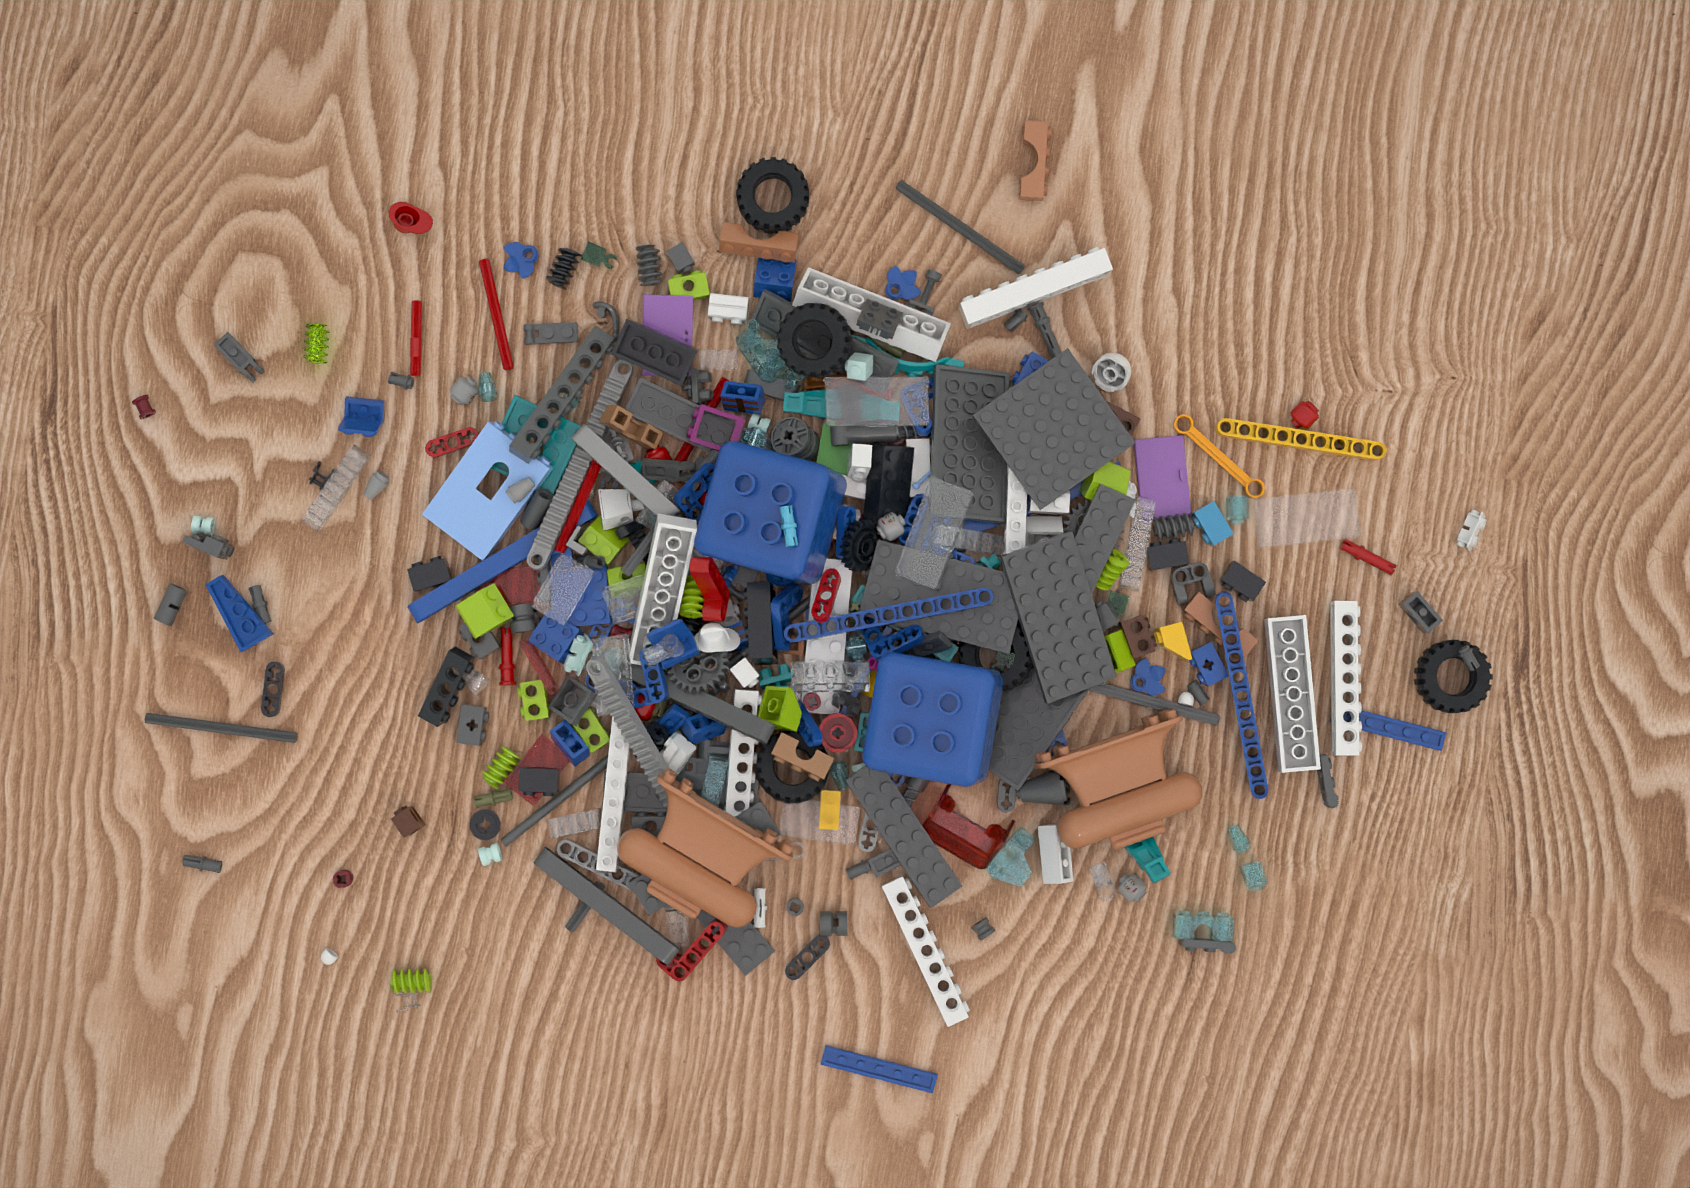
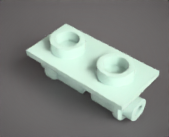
M586 634L584 636L577 635V638H574L570 652L575 653V655L568 654L563 665L566 672L573 670L578 677L585 667L588 654L592 650L593 643Z

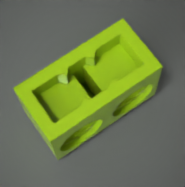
M545 679L520 683L518 696L519 699L522 698L523 706L520 707L522 718L525 717L526 721L551 717L550 709L548 708L549 703ZM531 685L537 689V693L533 697L527 693V689ZM534 704L540 708V712L536 716L530 712V708Z
M589 708L582 716V718L589 720V727L587 729L581 728L580 721L577 726L571 725V727L581 736L584 743L589 747L590 752L594 753L610 742V735L593 709ZM593 734H597L600 737L598 745H593L590 741Z

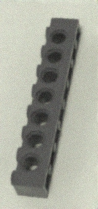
M594 326L509 445L510 453L528 464L532 459L536 460L541 452L539 448L542 444L546 445L552 436L550 435L552 430L558 429L562 423V416L570 412L573 407L571 403L574 399L578 400L580 398L584 385L590 384L594 377L593 372L602 367L604 363L603 358L606 354L610 355L614 349L613 336ZM597 348L600 352L593 353L591 349ZM587 363L590 367L582 368L580 364ZM577 378L579 382L572 383L569 379ZM566 393L568 394V397L561 398L559 394ZM553 407L556 408L558 412L551 413L548 411V409ZM542 422L545 423L547 427L540 428L537 424ZM534 438L536 442L531 444L527 442V439Z

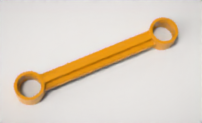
M1183 414L1175 418L1173 421L1175 432L1181 435L1186 434L1244 487L1246 496L1255 499L1263 495L1265 491L1264 483L1259 479L1249 477L1193 426V420L1190 416ZM1178 419H1187L1190 423L1189 430L1185 432L1180 431L1177 428ZM1251 482L1260 484V494L1253 496L1249 493L1248 486Z

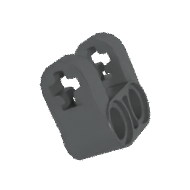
M1195 563L1172 571L1170 580L1178 606L1188 604L1184 585L1200 580L1206 598L1216 596L1211 575L1204 563ZM1196 566H1199L1203 569V574L1201 577H1198L1194 574V568ZM1178 571L1185 575L1183 582H1178L1175 578Z

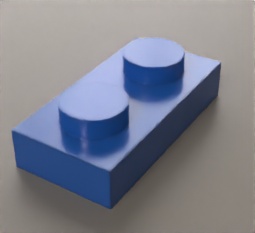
M673 704L656 723L662 724L668 730L670 737L684 724L685 718H688L690 713Z

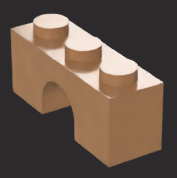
M607 405L599 421L600 423L644 449H656L664 432L649 423H642L632 418V413L618 405Z
M781 732L771 753L774 756L773 760L781 764L787 762L792 765L791 769L799 773L803 770L809 773L808 777L815 781L824 780L834 758L816 750L811 759L802 760L796 755L799 741Z

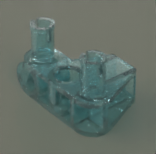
M750 319V321H747L746 328L736 337L737 346L762 381L766 383L774 382L787 368L785 361L779 356L780 351L776 345L778 339L764 340L757 331L759 327L758 321Z
M1022 826L1015 831L987 865V870L991 877L1019 887L1032 875L1023 854L1036 840ZM1008 851L1012 852L1011 856H1007Z

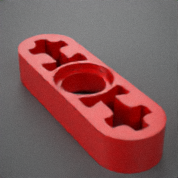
M468 427L427 442L425 451L434 458L471 446L479 432L473 427ZM469 431H471V433L476 434V436L473 437V441H471L470 439L463 440L465 442V444L463 445L461 438L458 436L459 434H462V437L468 436ZM451 437H456L458 440V444L454 448H450L447 444L448 439ZM441 440H443V444L447 449L444 451V448H439L436 454L430 451L432 444L436 446L442 445Z
M834 568L824 571L811 609V614L818 623H824L830 618L839 590L841 576ZM834 575L836 579H832L830 583L828 578ZM824 592H831V597L826 600L822 599L821 595ZM822 604L824 613H821V615L818 616L817 612H821Z

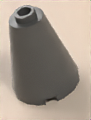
M1054 770L1026 780L1020 790H1016L1017 798H1021L1022 802L1070 805V798L1066 796L1070 792L1069 783Z

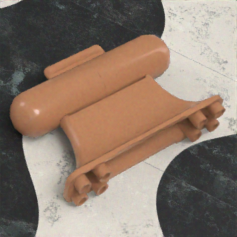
M1176 709L1159 711L1161 719L1158 718V715L1144 716L1141 718L1143 725L1135 727L1133 730L1074 750H1069L1068 745H1060L1052 748L1053 756H1051L1050 752L1045 751L1034 754L1036 762L1033 763L1034 768H1047L1059 773L1070 784L1081 807L1064 813L1058 821V836L1067 847L1073 849L1082 848L1109 838L1112 848L1120 849L1164 833L1163 819L1190 810L1200 803L1202 786L1193 774L1179 772L1168 777L1166 776L1163 762L1164 741L1170 729L1183 720L1182 715H1177Z
M667 768L664 773L659 772L656 781L665 790L668 800L667 814L661 831L657 837L640 828H633L624 832L617 844L619 858L628 866L651 879L646 888L649 894L689 918L695 919L700 911L704 910L731 927L739 928L749 924L756 914L757 903L749 892L737 885L754 866L766 859L780 858L791 861L794 843L786 838L779 843L776 841L777 833L767 828L765 833L758 829H754L697 795L692 790L694 783L686 778H683L681 783L676 781L677 773L672 769Z

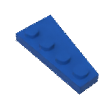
M224 575L205 584L240 652H244L274 635Z

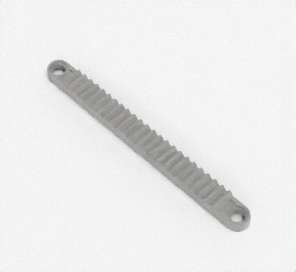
M622 359L614 364L600 393V397L597 399V404L594 406L590 419L587 421V426L602 440L606 435L608 427L599 421L607 405L619 406L634 371L632 364ZM621 365H627L629 367V370L626 374H620L618 372V368ZM579 446L575 448V452L572 454V459L569 461L562 481L559 483V488L556 490L555 496H553V501L550 503V507L527 556V563L533 570L539 571L546 567L593 460ZM540 555L543 560L540 565L532 563L534 556Z
M594 656L586 664V670L595 684L594 689H597L598 695L602 696V702L606 703V709L610 710V716H613V721L617 722V728L621 729V735L625 736L626 742H629V748L633 749V755L637 756V762H640V767L644 768V774L648 775V781L652 782V787L656 789V794L660 795L659 799L663 801V806L668 808L667 794L656 781L659 772L664 773L668 766L607 661L601 656ZM598 663L601 666V670H595L592 664Z

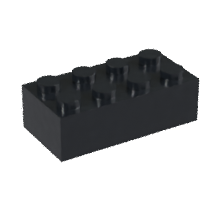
M626 319L611 355L683 386L699 350L631 319Z
M870 443L872 445L871 469L867 475L863 519L877 523L880 518L890 512L895 513L897 516L901 515L904 519L909 509L915 447Z
M770 581L747 582V588H744V599L747 600L744 614L745 619H748V626H745V636L749 639V645H746V656L749 657L755 666L778 664V650L775 648L771 616V602L776 596V589Z

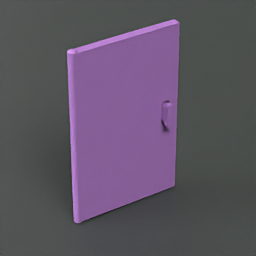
M643 294V325L692 347L693 296ZM642 369V376H658Z
M1183 435L1134 439L1142 521L1152 519V517L1157 519L1160 516L1167 518L1168 515L1174 517L1175 514L1182 516L1183 513L1189 516L1191 506Z

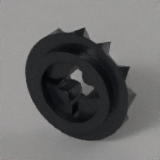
M479 810L470 820V830L480 840H490L500 831V819L492 810ZM484 816L487 822L493 823V825L487 828V833L484 827L477 826L483 823Z

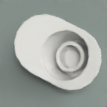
M715 622L705 624L695 636L697 646L703 652L732 651L740 645L738 633L730 628H724Z

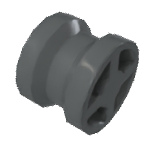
M987 917L971 927L973 931L977 932L980 941L995 931L994 927L989 925Z

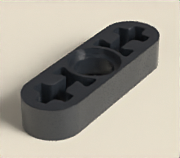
M270 662L266 666L261 712L266 717H275L280 712L285 667L280 662ZM275 665L280 669V672L276 673L275 679H279V682L269 681V678H274V672H271V668H274ZM271 684H275L278 687V692L275 695H271L268 692V687ZM267 697L277 698V701H272L275 711H272L271 714H269V710H266V706H270L271 700H267Z
M820 934L814 937L787 964L785 969L786 976L791 980L799 979L829 949V938L827 936H820ZM818 939H825L826 947H819L817 949L819 954L816 955L815 951L809 947L812 945L815 948L818 944ZM804 952H811L813 954L811 962L807 963L802 960ZM799 959L800 963L806 967L803 969L800 966L797 970L798 975H790V967L795 968L798 965L796 960Z

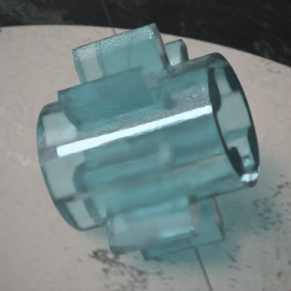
M754 427L750 431L746 430L743 438L746 440V444L759 448L760 446L765 447L767 437H764L765 431Z
M859 635L850 637V642H846L848 657L853 656V660L863 659L862 654H867L865 639L860 640Z

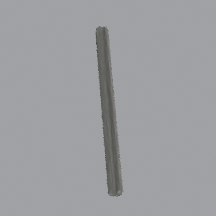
M903 180L899 181L896 190L1017 274L1023 271L1025 265Z
M712 449L699 468L707 462L716 464L719 451ZM696 481L693 484L694 491H696V489L701 484L700 481ZM683 496V497L681 498V499H682V503L686 504V502H687V501L685 500L686 497ZM655 525L621 568L625 575L630 576L650 551Z
M1106 683L1095 685L1089 690L1160 711L1176 709L1177 715L1215 726L1218 725L1220 715Z
M146 713L145 723L291 743H296L298 733L153 713Z

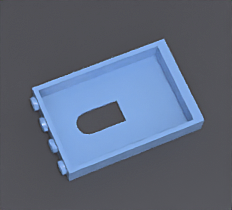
M498 421L487 422L422 513L423 516L482 561L491 556L527 506L536 489L540 488L554 468L550 465L551 462L544 456H538L536 460L532 459L528 464L510 453L509 445L516 435L505 431V426ZM496 462H503L509 468V475L492 500H490L476 488ZM529 477L535 484V487L521 502L513 503L505 491L509 489V486Z

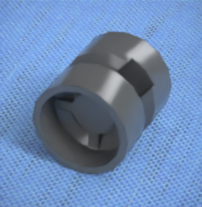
M533 603L508 606L514 615L510 622L511 633L535 630V620L531 618L534 614Z
M820 911V936H832L833 933L836 936H848L847 911H836L835 914L831 911ZM833 920H839V927H833Z

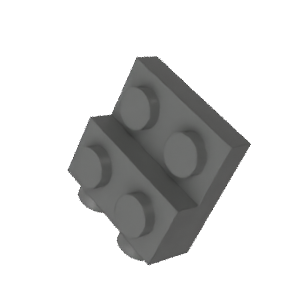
M192 534V536L185 535L182 541L216 558L225 560L232 556L235 549L234 546L228 544V539L213 535V537L206 536V538Z
M568 675L548 708L570 724L577 726L596 693L576 678Z

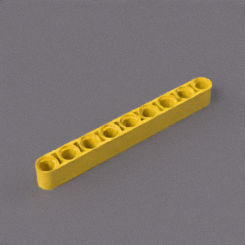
M1223 418L1215 425V432L1218 436L1372 461L1383 458L1387 452L1386 446L1377 441ZM1221 423H1226L1229 426L1228 432L1221 431ZM1240 426H1245L1248 429L1247 435L1240 434ZM1259 429H1264L1267 432L1266 438L1259 437ZM1278 432H1283L1285 434V441L1278 440ZM1297 435L1304 437L1305 441L1303 444L1297 443ZM1319 437L1323 440L1322 447L1316 446V438ZM1336 440L1342 443L1341 450L1335 449L1334 442ZM1355 443L1361 446L1360 453H1356L1353 450ZM1374 446L1380 449L1379 456H1375L1372 453Z

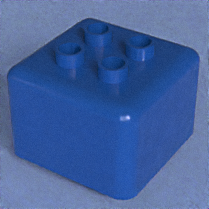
M728 441L721 446L694 538V546L704 556L803 584H815L823 574L837 524V513L842 506L847 488L846 479L841 473L819 463L737 441ZM791 505L794 522L797 524L796 536L798 546L786 547L784 532L781 530L782 518L780 507Z
M889 652L884 654L880 658L877 667L862 753L864 764L871 770L962 787H969L983 782L988 775L1003 689L1002 675L990 668L905 653Z

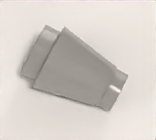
M377 470L376 473L372 474L363 494L373 500L374 497L389 485L388 481L390 478Z
M527 477L509 486V489L505 492L513 503L521 502L535 487V484Z

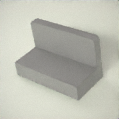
M578 525L566 545L581 555L586 556L590 550L577 543L585 529Z

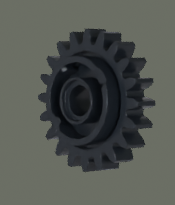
M859 518L858 521H853V525H848L849 531H844L845 537L841 538L843 543L839 547L842 549L839 555L843 556L841 562L845 563V568L854 572H862V570H867V565H872L876 545L881 537L877 534L876 523L868 519Z

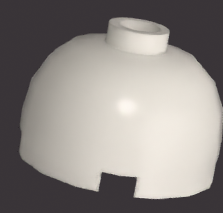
M1115 352L1102 355L1092 368V376L1094 374L1096 385L1108 392L1122 390L1129 382L1132 373L1131 365L1127 358Z

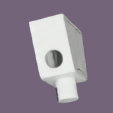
M626 489L598 490L603 530L633 522L632 511L644 510L643 504L639 500L630 499V492Z

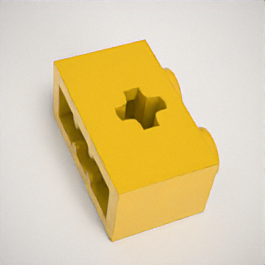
M821 790L819 829L838 830L841 791Z

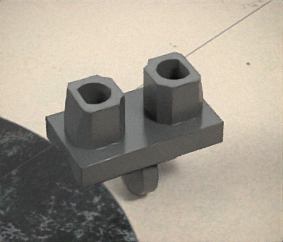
M697 368L691 369V378H687V385L681 387L682 391H687L688 398H693V403L705 405V402L713 400L712 390H704V383L712 382V373Z

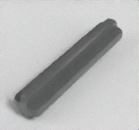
M596 881L595 884L604 890L605 885ZM582 901L565 925L566 929L574 932L591 907Z

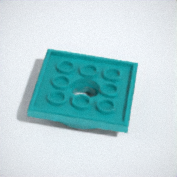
M514 395L502 421V425L505 426L504 430L509 434L512 432L517 435L538 405ZM564 417L561 418L562 423L558 429L552 430L550 440L544 445L543 452L538 455L539 457H546L551 462L550 465L554 467L540 486V488L550 491L553 496L577 447V444L571 437L581 427V425ZM542 422L537 424L540 428L547 427V425ZM496 462L491 467V469L501 474L509 475V468L503 462Z

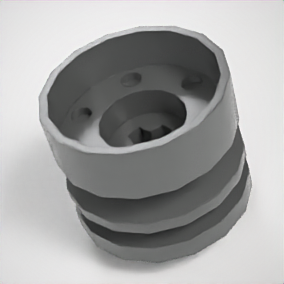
M786 417L780 420L774 426L771 433L772 446L778 453L811 461L818 453L820 445L818 434L799 418Z

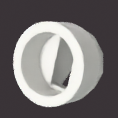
M1183 692L1179 696L1178 704L1193 707V695L1189 692Z
M326 948L321 954V961L326 965L334 963L338 958V955L329 948Z

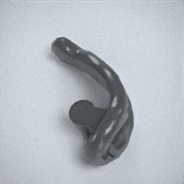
M605 302L593 303V308L599 307L598 317L605 318L607 309L612 314L614 325L613 337L614 342H617L619 337V318L616 310Z

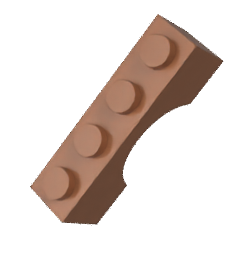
M1025 120L1023 144L1029 146L1034 151L1037 164L1033 172L1021 178L1019 200L1042 201L1043 197L1047 196L1048 185L1044 184L1045 177H1048L1049 166L1045 165L1046 158H1049L1050 155L1047 139L1051 138V128L1048 127V122Z
M723 222L719 240V252L795 263L799 233L779 231L770 239L759 240L747 235L741 224Z
M1196 592L1182 609L1185 612L1184 616L1192 623L1195 620L1200 625L1198 628L1207 635L1209 633L1215 637L1214 641L1223 647L1221 629L1217 627L1212 617L1214 604L1200 592ZM1243 628L1239 630L1245 658L1259 640ZM1229 634L1226 637L1228 643H1234L1237 639L1234 634ZM1238 653L1231 654L1236 659L1240 657Z

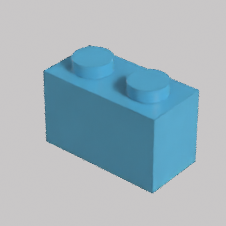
M1214 501L1192 513L1193 523L1196 528L1200 527L1203 534L1201 536L1207 545L1210 544L1212 547L1234 534Z

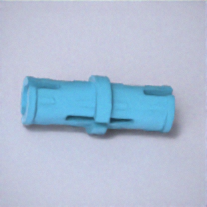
M792 506L780 507L782 518L781 530L784 532L785 546H798L796 536L797 524L794 522Z

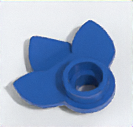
M519 242L509 243L504 246L505 252L510 256L504 265V270L508 272L519 271L522 279L530 276L534 270V263L539 257L538 250L534 246H523ZM528 252L533 253L531 258H526Z
M897 266L892 267L887 274L886 296L892 300L900 298L912 300L921 293L919 288L913 286L916 281L917 272L915 270H907L901 273ZM893 287H896L898 289V293L893 294L891 292V289Z
M1147 658L1137 663L1135 674L1130 679L1131 688L1137 692L1145 691L1149 695L1163 693L1165 688L1159 681L1165 673V668L1161 666L1150 667ZM1137 679H1142L1143 684L1141 686L1136 684Z

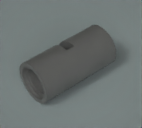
M544 488L536 489L520 519L522 525L526 528L535 530L539 527L553 500V494Z
M169 583L153 619L172 626L187 590Z

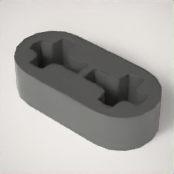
M1000 779L997 806L1002 812L1008 813L1015 807L1016 789L1009 787V793H1005L1006 788L1002 786V783H1005V781ZM1005 795H1008V802H1011V806H1008L1007 809H1004V806L1001 805V802L1005 801Z

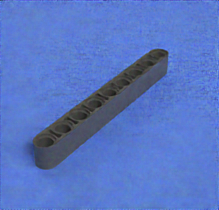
M627 658L619 672V676L646 688L642 665L628 663ZM655 669L650 671L651 679L656 680L658 678V672ZM664 674L668 689V700L763 744L768 743L775 729V726L770 722L701 691L700 695H698L696 690L691 695L689 689L684 693L681 689L682 687L677 688L675 683H672L671 677ZM660 682L652 684V686L660 685ZM661 691L655 692L658 695H662Z
M544 847L533 862L538 868L663 963L669 965L679 952L680 948L549 848Z

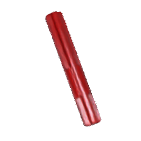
M413 300L411 306V376L421 375L422 301Z

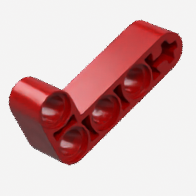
M692 557L690 560V573L704 597L702 618L704 621L724 622L730 598L729 589L713 558Z
M715 918L682 956L677 953L669 965L656 957L657 965L675 981L685 980L724 935L728 925ZM717 925L720 926V929L713 935L711 932ZM701 939H707L709 946H704L701 943ZM689 953H694L697 956V960L690 959ZM677 967H682L685 970V974H679Z

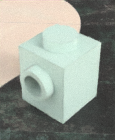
M855 352L847 359L845 363L847 378L866 381L873 373V355Z

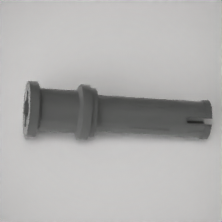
M1040 302L1027 309L1031 311L1035 321L1034 326L1039 328L1053 359L1061 353V350L1049 324L1050 317H1047L1043 308L1044 303Z

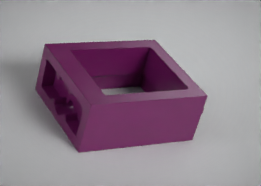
M703 404L699 408H695L692 417L695 419L694 426H689L686 436L689 437L688 442L711 450H720L721 446L696 438L704 411L735 421L729 441L738 442L745 418Z

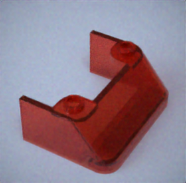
M947 784L922 826L934 844L977 869H986L1005 844L1015 821L1012 819L1005 829L998 824H991L986 829L953 810L956 804L951 796L946 795L951 784Z

